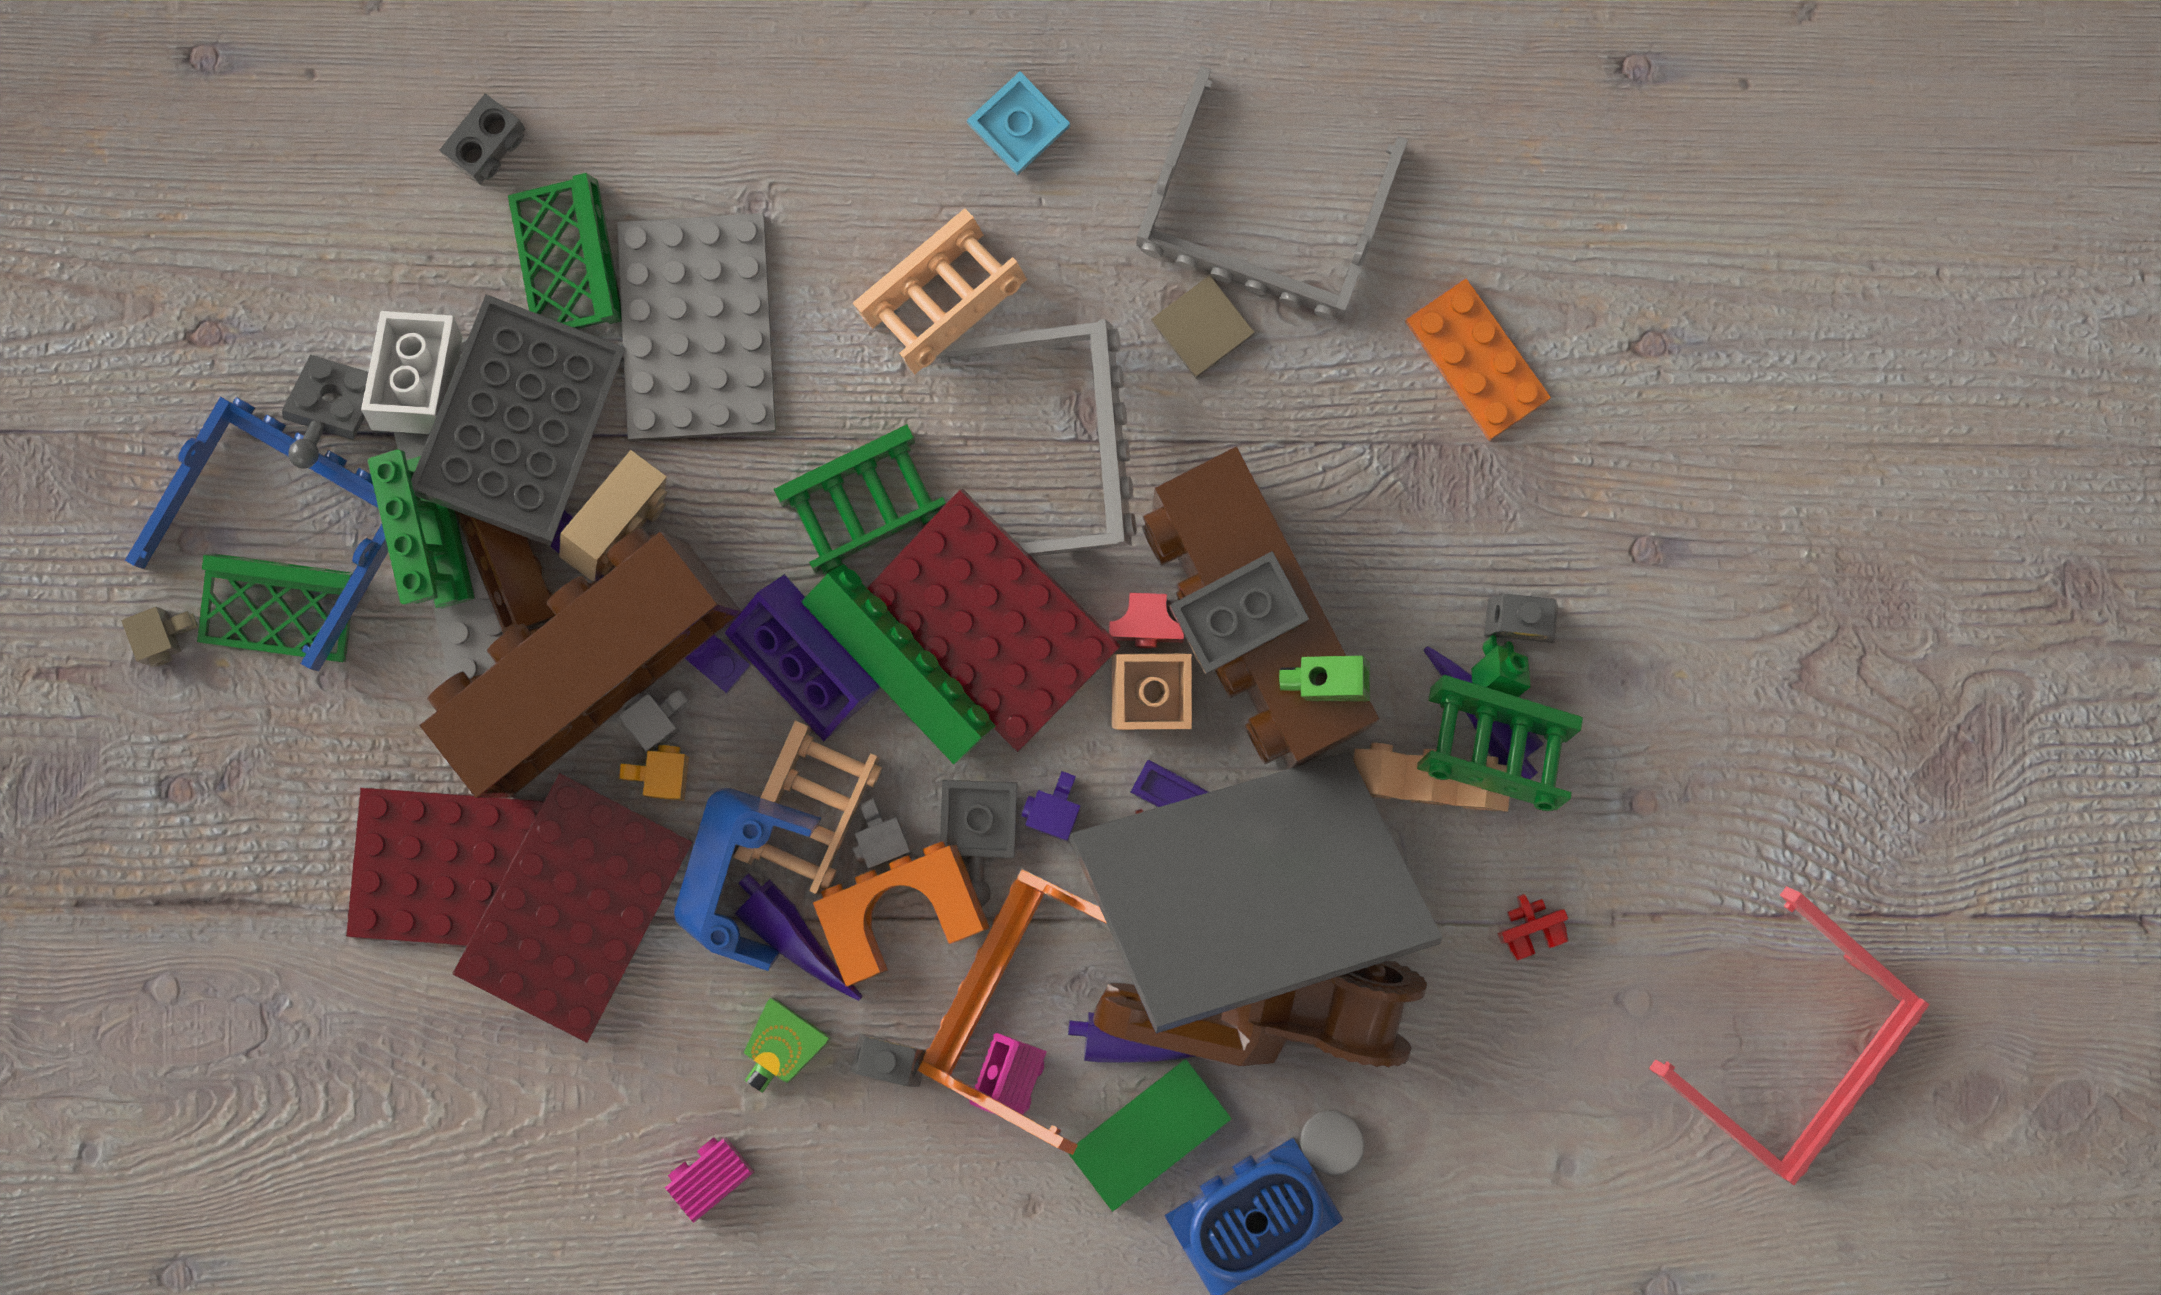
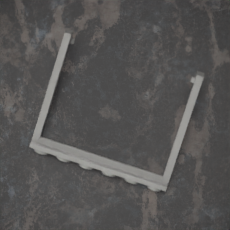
M1200 66L1139 229L1136 246L1141 247V251L1148 256L1162 258V255L1175 259V263L1184 269L1195 271L1197 268L1211 272L1210 276L1218 281L1231 283V280L1242 283L1245 285V289L1251 293L1263 296L1267 292L1280 297L1279 301L1287 306L1300 308L1303 305L1314 309V313L1321 318L1335 320L1336 317L1343 320L1408 139L1398 136L1395 145H1388L1386 153L1391 154L1340 296L1153 229L1205 89L1210 90L1213 82L1209 80L1211 69Z
M1106 319L1086 324L955 340L935 358H941L942 363H950V357L1034 346H1042L1045 349H1060L1071 346L1070 342L1091 339L1107 533L1018 543L1031 557L1132 546L1131 536L1136 535L1137 532L1134 513H1129L1128 499L1133 498V483L1131 477L1126 476L1125 462L1130 461V447L1128 440L1123 439L1122 425L1127 424V412L1124 402H1120L1119 388L1124 386L1122 367L1120 365L1117 366L1115 352L1121 349L1120 335L1118 329H1113V325Z

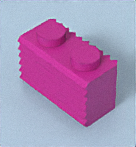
M995 1033L993 1035L994 1040L990 1042L991 1047L988 1049V1055L985 1056L986 1062L982 1064L981 1076L977 1078L978 1083L975 1085V1088L1024 1115L1030 1108L1031 1094L1037 1077L1044 1070V1058L1047 1051ZM969 1100L971 1105L976 1106L992 1114H995L989 1111L988 1109L980 1106L979 1104Z
M713 1137L697 1151L701 1157L695 1163L689 1166L685 1161L668 1175L672 1182L665 1187L666 1191L670 1193L671 1197L693 1223L755 1173L727 1137L723 1138L720 1142Z

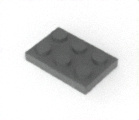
M1273 551L1169 606L1205 675L1309 620Z

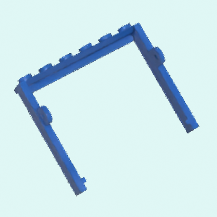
M220 397L198 436L187 440L181 448L178 456L181 465L125 561L133 566L145 569L229 423L287 456L291 444L296 440L303 439L304 435L297 432L293 438L283 432L286 427L285 424L267 414L263 420L253 415L255 407L238 397H235L233 402ZM327 450L325 455L319 453L317 462L309 469L378 508L369 472L358 468L356 473L344 467L347 460L330 450ZM382 524L372 540L366 538L356 548L352 558V562L357 565L356 569L312 645H305L302 649V652L306 653L300 664L305 667L320 671L385 559L388 547Z

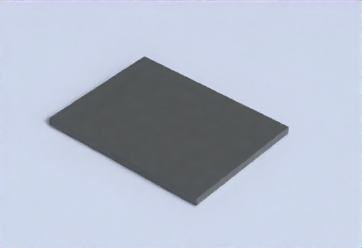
M1349 752L1070 833V843L1156 1033L1441 944L1443 938Z

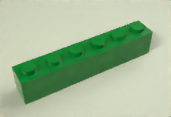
M844 563L827 573L801 601L953 765L965 757L996 727L989 719L988 713L969 698L964 692L962 685L956 679L951 678L939 666L936 657L929 651L924 650L913 638L909 628L899 623L887 610L886 604L880 598L874 596L863 585L860 576L855 571L848 569Z

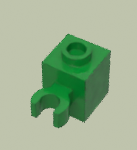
M1491 635L1482 646L1485 657L1471 668L1472 683L1520 697L1531 687L1528 657L1514 652V646L1511 641H1507L1503 646L1497 645L1496 636Z

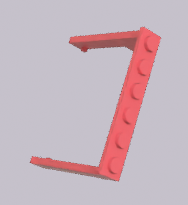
M1786 886L1780 894L1786 901L1784 907L1790 912L1797 910L1845 953L1843 958L1848 963L1874 978L1900 1001L1899 1005L1782 1161L1674 1072L1675 1067L1671 1063L1666 1061L1663 1064L1655 1060L1649 1069L1774 1174L1795 1185L1800 1177L1807 1172L1809 1165L1821 1149L1829 1143L1832 1134L1844 1118L1852 1112L1854 1105L1865 1090L1876 1080L1877 1074L1889 1058L1897 1052L1899 1045L1910 1030L1918 1024L1929 1004L1913 993L1802 893Z

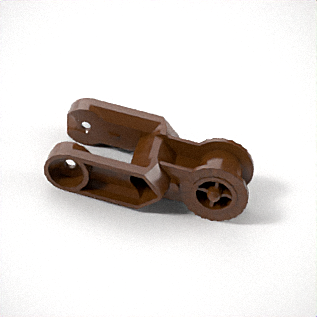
M1385 961L1159 1033L1155 1032L1135 985L1110 983L1095 1007L1093 1022L1101 1031L1111 1036L1236 1066L1275 1063L1288 1040L1313 1044L1324 1053H1331L1335 1058H1344L1348 1062L1389 1068L1393 1065L1400 1066L1402 1063L1406 1064L1409 1060L1412 1049L1411 1045L1404 1037L1398 1034L1405 1002L1422 999L1425 996L1427 982L1417 971H1412L1408 966H1401L1396 961Z

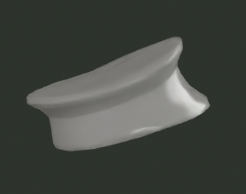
M1323 1111L1315 1114L1306 1122L1301 1132L1300 1145L1303 1154L1308 1162L1320 1172L1334 1176L1348 1174L1356 1169L1363 1159L1365 1150L1363 1133L1356 1122L1346 1114L1338 1111Z

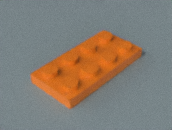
M1467 278L1405 320L1411 332L1489 441L1551 399L1548 392Z

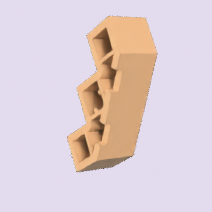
M1371 743L1370 749H1355L1354 763L1371 797L1382 799L1395 798L1424 804L1462 806L1466 809L1508 812L1510 798L1508 796L1451 779H1435L1429 776L1428 772L1418 770V761L1431 750L1436 751L1434 749H1423V755H1406L1393 752V745L1384 743ZM1487 756L1486 767L1506 772L1507 766L1498 764V757Z

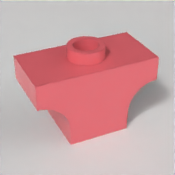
M1129 593V607L1126 614L1119 620L1110 621L1109 634L1115 640L1135 641V647L1157 648V642L1183 643L1184 633L1179 624L1172 620L1167 612V594Z

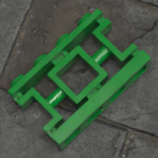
M397 449L368 459V465L400 603L420 604L434 599L435 608L443 609L475 599L455 511L417 497L414 494L411 479L421 456L406 460L405 452Z

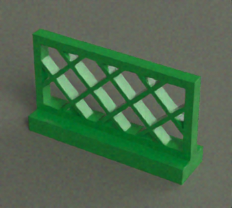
M582 173L572 176V180L508 195L529 311L540 315L549 302L562 311L557 322L576 329L605 322L609 324L622 322L620 295L598 180L588 173ZM571 190L574 203L567 214L564 215L552 207V204L559 193ZM548 196L546 201L540 199L541 197ZM534 199L542 204V207L532 223H529L522 218L520 203ZM549 210L563 218L552 237L538 228ZM575 214L577 217V222L572 220ZM569 223L577 227L580 233V239L573 250L558 242ZM523 224H525L526 226H528V229H527L526 232H525V230H524V225H523ZM535 232L549 240L538 259L528 252L527 246ZM555 245L570 254L559 272L544 263ZM582 249L584 258L579 255ZM530 259L535 262L532 268ZM576 259L586 265L587 271L579 286L565 277ZM541 267L556 276L545 294L537 290L534 284V278ZM562 280L576 289L565 308L551 299ZM588 285L590 287L591 294L586 291ZM582 294L592 300L595 315L580 318L572 313ZM537 295L541 297V300H540L539 303H538V300H537ZM568 316H570L571 318L575 319V320H571V321L565 322L566 319L568 318Z
M217 553L203 555L202 570H205L197 642L305 657L306 653L302 652L303 647L308 643L312 645L321 627L313 634H310L299 620V617L314 606L325 621L328 614L319 601L328 594L341 595L353 572ZM215 578L227 579L237 591L223 603L213 593ZM237 581L249 583L242 588ZM255 584H264L273 598L258 609L246 591ZM274 586L286 588L283 589L281 592H278ZM292 589H301L310 601L297 613H294L282 598ZM310 591L322 593L315 598ZM241 596L253 613L237 624L226 607ZM277 601L289 616V619L274 629L262 612ZM213 602V604L216 606V609H214L211 612V606ZM219 612L233 628L223 637L208 635L210 619ZM256 617L269 633L259 642L251 641L241 629ZM351 617L338 638L337 653L330 652L326 660L346 662ZM292 622L306 638L296 647L287 646L278 635L279 632ZM237 633L240 639H232L230 637ZM273 638L278 645L266 642Z

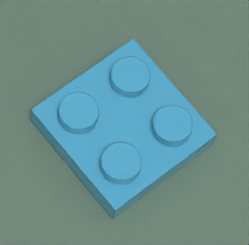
M1021 71L967 119V124L1017 176L1070 128V122Z

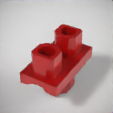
M1522 894L1517 896L1519 907L1508 911L1507 914L1511 922L1524 918L1525 923L1497 933L1501 944L1506 943L1514 959L1518 961L1536 954L1529 937L1531 933L1541 930L1548 948L1568 942L1567 929L1564 921L1568 920L1565 909L1535 919V913L1546 909L1543 899L1529 903L1526 895Z

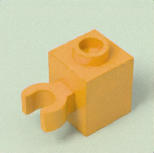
M658 745L657 752L647 751L646 766L621 764L619 779L644 782L643 796L685 801L689 756L680 754V747Z

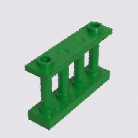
M907 424L774 488V492L783 507L790 504L791 508H796L819 555L818 558L809 562L815 573L822 570L823 574H827L842 565L843 559L921 521L924 526L927 525L945 506L946 502L943 497L932 502L909 455L911 451L909 446L915 444V440ZM890 456L891 460H896L919 509L900 518L875 470L878 467L876 462ZM855 472L858 476L863 477L886 524L867 534L842 486L845 483L843 478ZM822 488L824 492L830 493L852 538L851 542L832 550L809 503L811 500L810 494Z
M1443 675L1430 687L1428 701L1440 704V707L1443 708L1436 751L1431 750L1418 761V770L1428 772L1429 776L1435 779H1451L1532 803L1536 809L1542 811H1556L1571 799L1572 792L1556 788L1562 743L1568 742L1581 731L1583 717L1447 675ZM1458 711L1473 714L1478 719L1471 762L1451 756ZM1494 721L1508 724L1513 730L1506 772L1486 767ZM1528 732L1542 735L1547 740L1541 783L1521 777Z

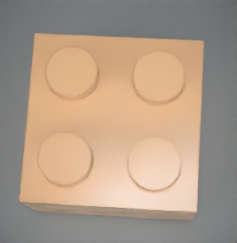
M1114 653L1112 656V728L1117 730L1192 729V654Z

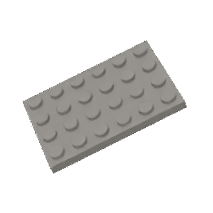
M764 213L617 222L623 347H625L623 354L628 440L631 442L776 433Z

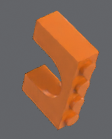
M944 841L924 848L925 856L912 861L908 855L889 863L891 870L877 875L876 870H872L855 877L857 884L849 888L843 889L842 884H838L821 891L823 898L813 902V905L846 987L888 971L872 930V913L879 898L895 886L902 885L915 888L931 901L948 944L956 943L990 929L957 845L946 847Z

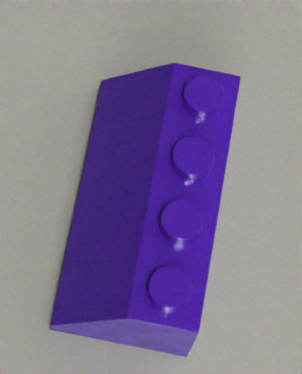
M784 574L756 593L725 631V634L824 742L859 711L881 687L803 605L801 601L805 596Z

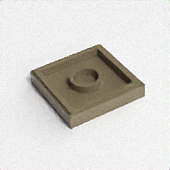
M1210 275L1151 319V322L1195 379L1255 333Z

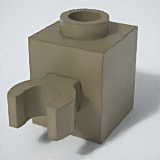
M153 607L121 620L136 661L145 665L150 664L152 668L171 662L173 660L171 655L181 652L176 635L199 628L193 613L189 614L186 611L169 619L166 610L159 607Z

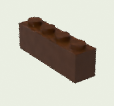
M455 511L503 634L522 623L528 629L552 619L555 614L546 603L553 594L546 588L541 575V563L533 555L528 538Z

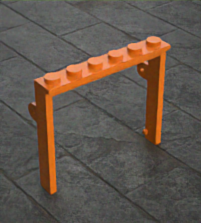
M1021 869L1017 879L1011 885L1010 893L1000 912L995 916L983 945L978 949L967 976L961 982L953 1003L947 1014L942 1018L939 1030L930 1047L925 1051L917 1071L1054 1147L1073 1155L1078 1144L1059 1135L1061 1129L1053 1125L1049 1129L951 1075L1044 894L1107 924L1100 907Z

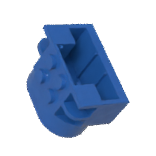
M1293 1137L1256 1160L1250 1155L1232 1166L1235 1173L1223 1180L1219 1175L1209 1179L1199 1186L1202 1193L1164 1215L1210 1295H1223L1243 1282L1259 1277L1302 1251L1315 1238L1343 1221V1217ZM1254 1211L1264 1213L1267 1218L1265 1228L1259 1232H1251L1245 1225L1247 1216Z

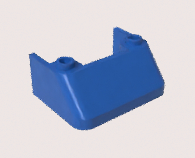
M721 788L715 791L706 803L675 906L674 916L678 925L710 952L769 971L780 953L771 946L741 937L737 924L731 918L715 913L735 845L751 849L759 848L769 840L774 826L810 837L819 826L821 817L732 788Z

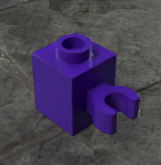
M1061 771L1053 795L1038 790L1036 797L1029 795L1021 815L1027 818L1025 826L1068 842L1081 808L1080 805L1067 801L1076 776Z

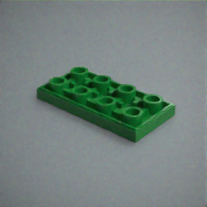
M1185 1058L1077 1142L1078 1146L1074 1154H1069V1156L1113 1212L1232 1118Z

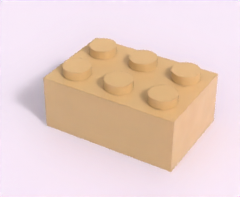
M630 450L561 532L559 557L592 582L597 581L602 574L604 576L615 568L606 557L607 552L626 535L641 528L648 519L651 522L655 521L666 505L663 503V500L667 495L665 491L667 476Z

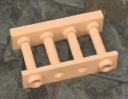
M963 209L853 302L863 320L872 329L883 322L906 346L899 354L914 375L922 368L932 364L936 356L1007 296L1017 292L1021 284L1027 280L1018 262L1013 257L1002 266L979 243L978 240L984 234L974 217L966 209ZM965 251H968L991 275L976 289H973L950 265ZM936 275H940L963 299L947 313L922 289ZM909 298L934 322L919 337L894 313Z
M795 720L760 798L779 804L784 790L790 792L793 789L843 811V816L835 832L818 826L809 837L829 846L820 867L769 845L768 841L763 846L754 849L739 845L734 858L751 865L754 858L760 860L762 857L814 880L809 891L819 895L822 888L828 889L835 877L837 870L831 868L867 786L872 788L875 786L882 767L877 765L879 758L871 753L866 764L814 742V737L809 735L812 729ZM809 755L859 777L851 798L799 776V771L794 770L799 757L805 758Z

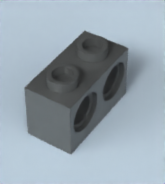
M485 93L439 151L449 162L480 185L485 179L489 180L497 173L501 166L499 161L508 150L511 152L519 146L524 137L522 132L525 130V127L516 116ZM494 121H505V127L499 134H490L488 132L490 125ZM476 148L482 150V156L477 162H466V155L470 150Z

